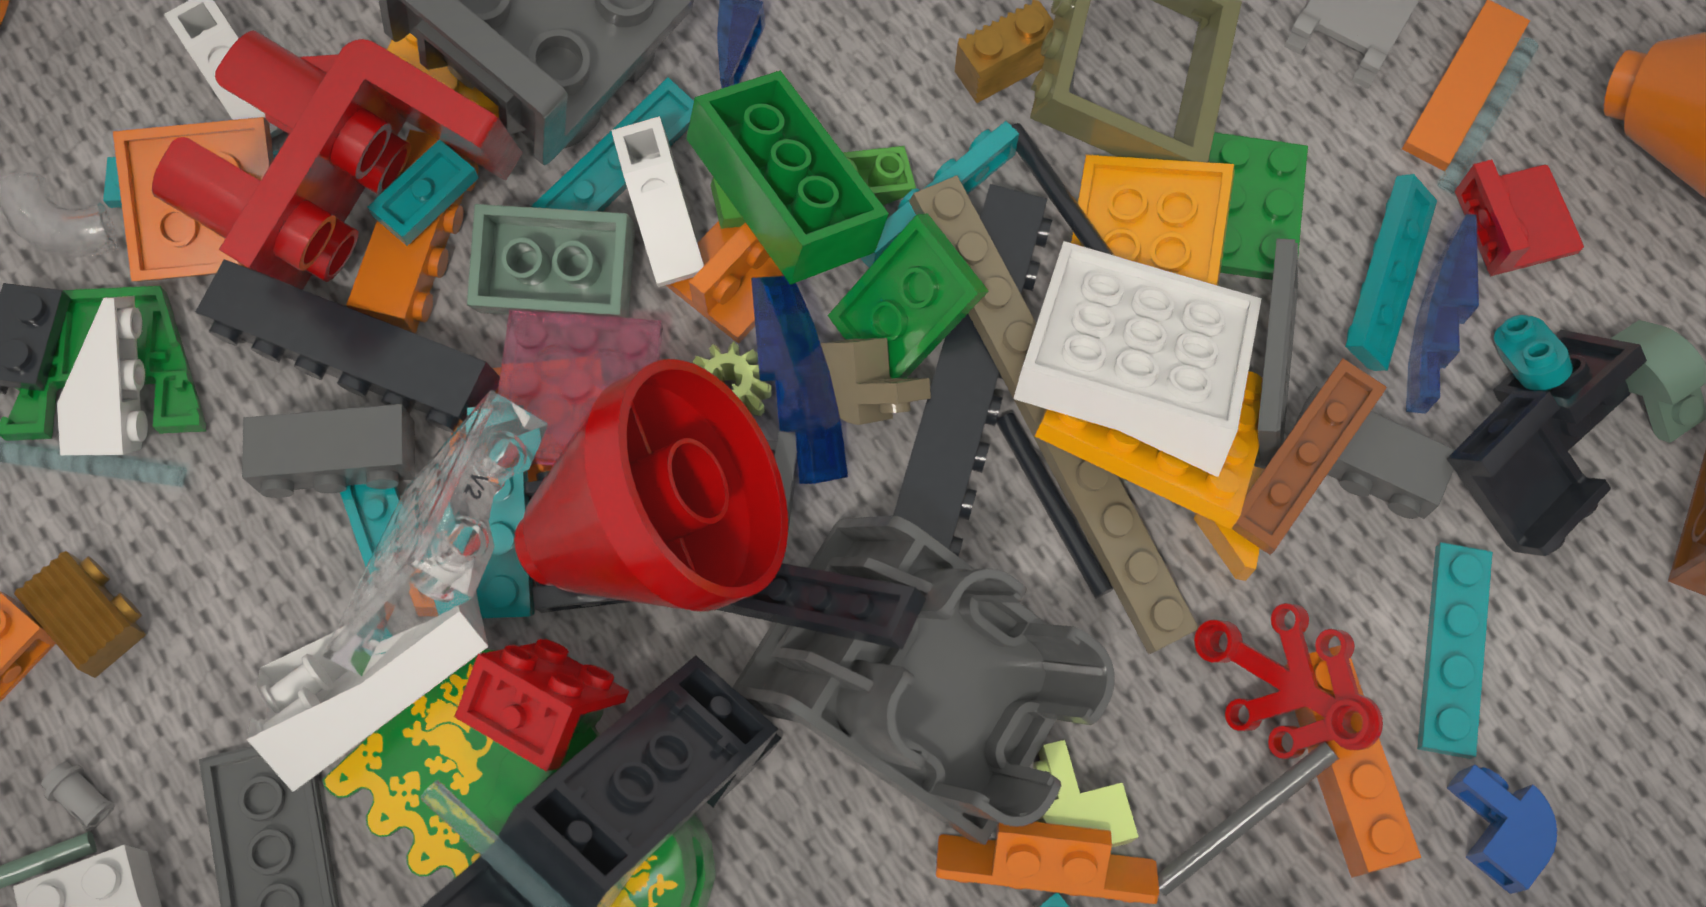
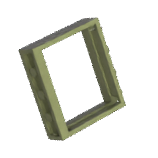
M1053 0L1051 13L1055 15L1053 27L1047 33L1041 47V55L1045 56L1042 70L1036 76L1031 90L1035 91V99L1030 119L1117 157L1208 162L1242 1L1152 0L1199 22L1174 137L1171 138L1069 92L1091 0Z

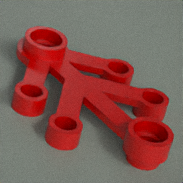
M1283 603L1278 605L1271 614V625L1275 632L1280 635L1289 669L1243 642L1240 630L1229 621L1208 620L1199 626L1195 634L1194 644L1198 655L1202 659L1212 663H1228L1232 661L1280 690L1256 699L1239 698L1232 700L1225 710L1226 721L1232 729L1236 731H1252L1260 726L1262 720L1305 707L1325 718L1299 728L1296 726H1278L1274 728L1269 735L1268 745L1270 751L1280 759H1295L1300 757L1306 748L1319 745L1324 741L1329 742L1333 740L1340 747L1347 750H1364L1374 745L1379 739L1383 729L1382 714L1373 700L1360 695L1349 661L1354 653L1355 645L1353 638L1348 632L1327 629L1318 635L1315 642L1318 656L1327 663L1334 692L1333 696L1318 686L1304 637V632L1309 625V615L1302 606ZM1291 610L1295 615L1296 621L1289 630L1285 625L1284 619L1285 615ZM1223 633H1226L1228 640L1225 651L1219 646V640ZM1334 636L1341 642L1340 651L1335 656L1329 650V642ZM1243 705L1249 711V719L1245 724L1239 719V710ZM1355 712L1361 715L1363 721L1362 729L1359 732H1356L1351 726V717ZM1285 733H1289L1293 739V747L1289 752L1282 745V738Z

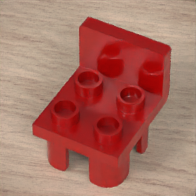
M253 30L242 35L231 46L215 71V79L222 88L264 112L267 121L289 134L267 172L260 181L187 137H178L170 143L158 164L152 181V193L154 197L225 238L219 248L221 252L248 268L303 290L312 274L325 282H329L346 264L357 243L359 232L354 227L345 223V220L364 189L367 188L380 195L401 174L411 151V144L397 136L405 122L410 123L436 140L440 139L448 147L503 180L508 179L523 153L497 116L370 40L358 39L351 41L341 49L339 54L299 57Z

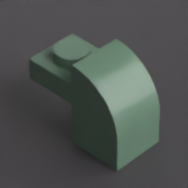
M1642 320L1636 321L1610 338L1640 344L1647 361L1626 379L1629 392L1643 396L1653 433L1658 439L1671 443L1706 419V406L1700 388L1706 384V362L1688 340L1670 328Z

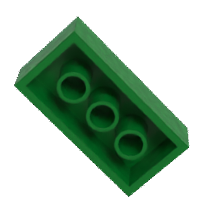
M781 70L694 98L686 137L687 141L790 285L875 253L889 213Z

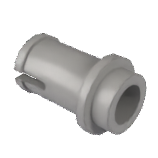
M67 761L60 763L41 782V786L46 790L44 796L48 801L57 800L83 825L82 827L86 831H91L114 810L115 804L108 801L83 777L84 769L80 765L72 766Z

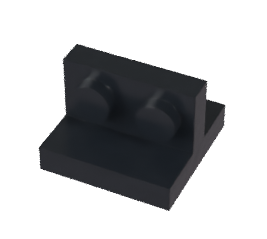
M1561 329L1555 335L1567 348L1573 366L1571 376L1564 383L1547 390H1531L1524 387L1515 375L1511 373L1493 391L1500 403L1513 391L1550 392L1560 409L1548 422L1569 451L1631 394L1626 379L1647 361L1640 344Z

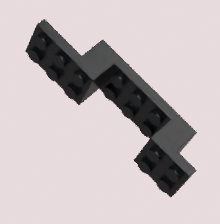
M695 655L513 808L492 847L421 907H611L635 870L706 802L714 808L773 751L782 739L776 733L778 728Z

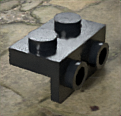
M3 283L0 292V394H6L8 387L44 391L71 299L63 290Z

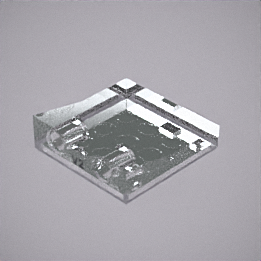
M492 390L488 392L404 489L322 655L323 657L362 677L405 633L473 598L495 548L489 524L493 497L501 490L508 478L530 468L549 425L548 423Z

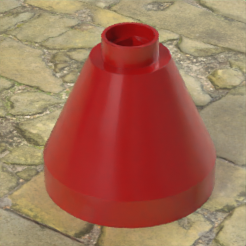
M678 359L658 360L612 382L598 396L529 501L524 518L519 522L515 531V550L526 573L543 585H554L567 592L690 611L716 610L762 591L778 573L784 559L788 539V510L785 490L770 445L755 418L739 397L719 378L696 364Z

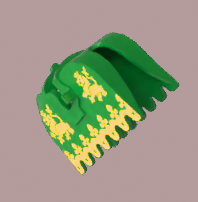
M485 649V650H483L481 653L490 652V651H495V650ZM475 656L370 734L323 779L324 787L338 798L352 797L362 789L369 790L373 796V803L366 815V825L370 832L378 837L392 836L402 828L409 829L413 834V843L406 855L407 866L410 871L419 877L431 876L441 868L447 867L453 872L455 878L492 847L513 808L600 735L595 726L601 719L604 709L580 715L560 768L546 772L454 718L477 658ZM695 814L635 870L611 907L708 906L716 877L713 847L704 826Z

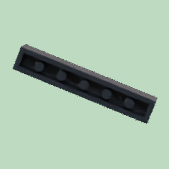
M225 259L195 311L212 325L208 332L224 342L237 346L241 339L253 344L251 350L271 361L279 363L283 356L296 361L294 364L296 369L313 378L322 380L326 373L338 378L337 384L353 394L366 397L368 391L383 396L381 402L385 405L402 404L409 414L412 409L426 413L425 419L429 423L451 433H454L457 426L468 430L467 408L488 407L502 380L484 360Z

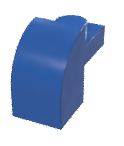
M1474 764L1459 771L1446 788L1490 823L1466 855V858L1509 894L1528 890L1550 861L1556 847L1557 824L1549 802L1533 784L1515 791L1512 795L1507 791L1509 789L1508 783L1500 775L1488 768H1479Z

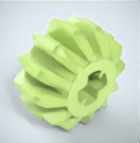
M733 341L728 347V353L721 354L720 349L712 344L709 348L710 360L695 356L693 364L706 369L723 383H725V380H735L736 385L732 384V391L744 403L750 413L762 416L765 410L761 400L768 399L772 395L771 385L765 382L770 377V372L766 364L757 365L758 354L753 349L740 356L739 345Z

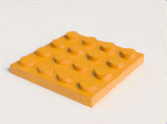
M1248 371L1238 431L1219 477L1119 430L1049 409H1045L1034 436L1222 526L1232 529L1241 515L1260 445L1258 440V423L1263 378L1254 372Z

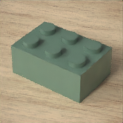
M475 204L467 306L479 313L628 323L636 224L627 213Z

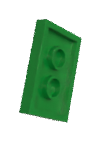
M1214 132L1208 163L1234 164V180L1220 273L1273 280L1277 239H1295V243H1298L1299 256L1308 145Z
M928 213L916 214L827 316L845 340L887 338L890 378H907L989 290Z

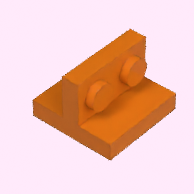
M718 221L698 242L704 264L701 270L693 278L665 286L739 344L794 284H789L746 222L741 227L721 229Z

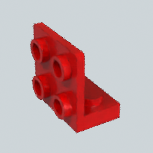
M1492 159L1475 163L1455 189L1457 199L1490 276L1575 255L1584 248L1581 237L1548 165H1540L1499 175Z
M538 639L536 643L520 646L507 645L504 649L478 654L454 718L542 770L549 772L560 768L580 715L625 703L629 690L613 682L614 675L609 671L595 665H583L568 657V649L561 644L551 640Z

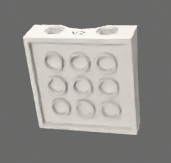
M1063 241L1013 399L1119 430L1219 477L1238 431L1262 298Z
M448 555L361 620L260 667L257 688L265 703L267 718L265 720L250 718L246 740L292 792L297 790L488 647L475 586L450 555ZM428 589L432 592L431 594L401 604Z

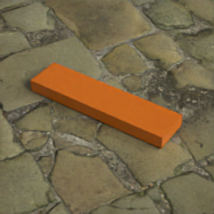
M1491 0L1486 1L1404 143L1402 150L1443 171L1447 169L1528 26L1529 19Z

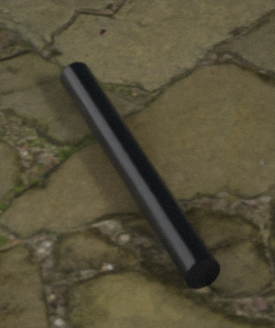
M1020 123L1011 125L1019 133L1017 153L1083 247L1114 255Z
M1008 413L1002 416L996 422L1093 596L1097 599L1113 590L1111 583L1015 414Z

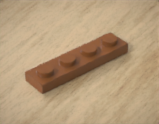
M1342 358L1247 493L1241 515L1232 527V530L1271 555L1387 387Z

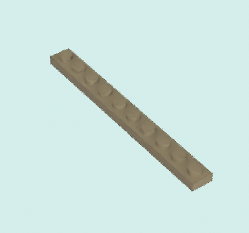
M956 175L913 193L909 202L915 214L928 213L989 290L968 314L1009 392L1014 398L1036 322L961 181ZM1014 399L1148 655L1196 631L1199 627L1119 477L1035 437L1034 435L1045 408Z

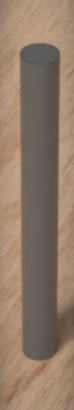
M1325 741L1322 742L1158 873L1159 890L1165 896L1168 895L1336 762L1339 757Z

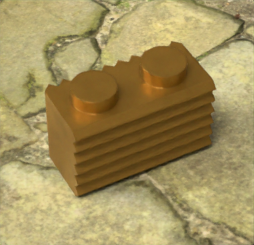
M1032 0L1031 5L1024 4L1023 9L1016 8L1015 13L1008 12L1007 18L1000 16L999 22L992 21L991 26L984 25L983 30L975 29L974 35L967 33L966 39L959 38L954 72L976 103L1042 69L1045 56L1041 55V47L1047 33L1053 27L1054 21L1040 1Z
M64 551L59 554L58 558L51 560L48 566L42 567L40 573L34 574L31 580L26 581L23 587L17 588L14 595L79 671L96 678L146 636L136 623L142 617V614L122 593L113 597L104 586L110 580V577L96 561L89 556L81 561L69 552Z

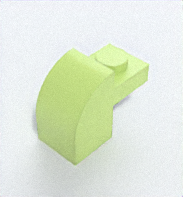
M1065 740L1043 745L1039 751L1041 761L1033 762V769L1051 773L1061 781V788L1049 810L1037 822L1111 831L1112 847L1131 843L1138 838L1123 783L1080 793Z

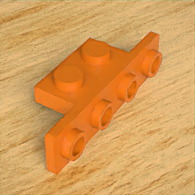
M1033 822L1024 826H1009L998 823L996 840H988L986 845L970 841L963 836L941 834L938 838L936 877L940 879L955 880L962 883L973 882L1006 886L1014 889L1064 893L1070 896L1081 895L1114 899L1128 903L1156 904L1159 898L1156 861L1147 858L1110 854L1112 838L1111 831L1042 822Z

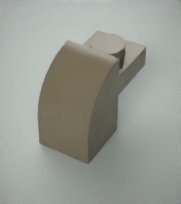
M887 338L846 339L815 343L818 382L822 395L830 409L839 418L848 423L862 425L893 419L892 413L911 411L910 402L931 398L929 378H890Z

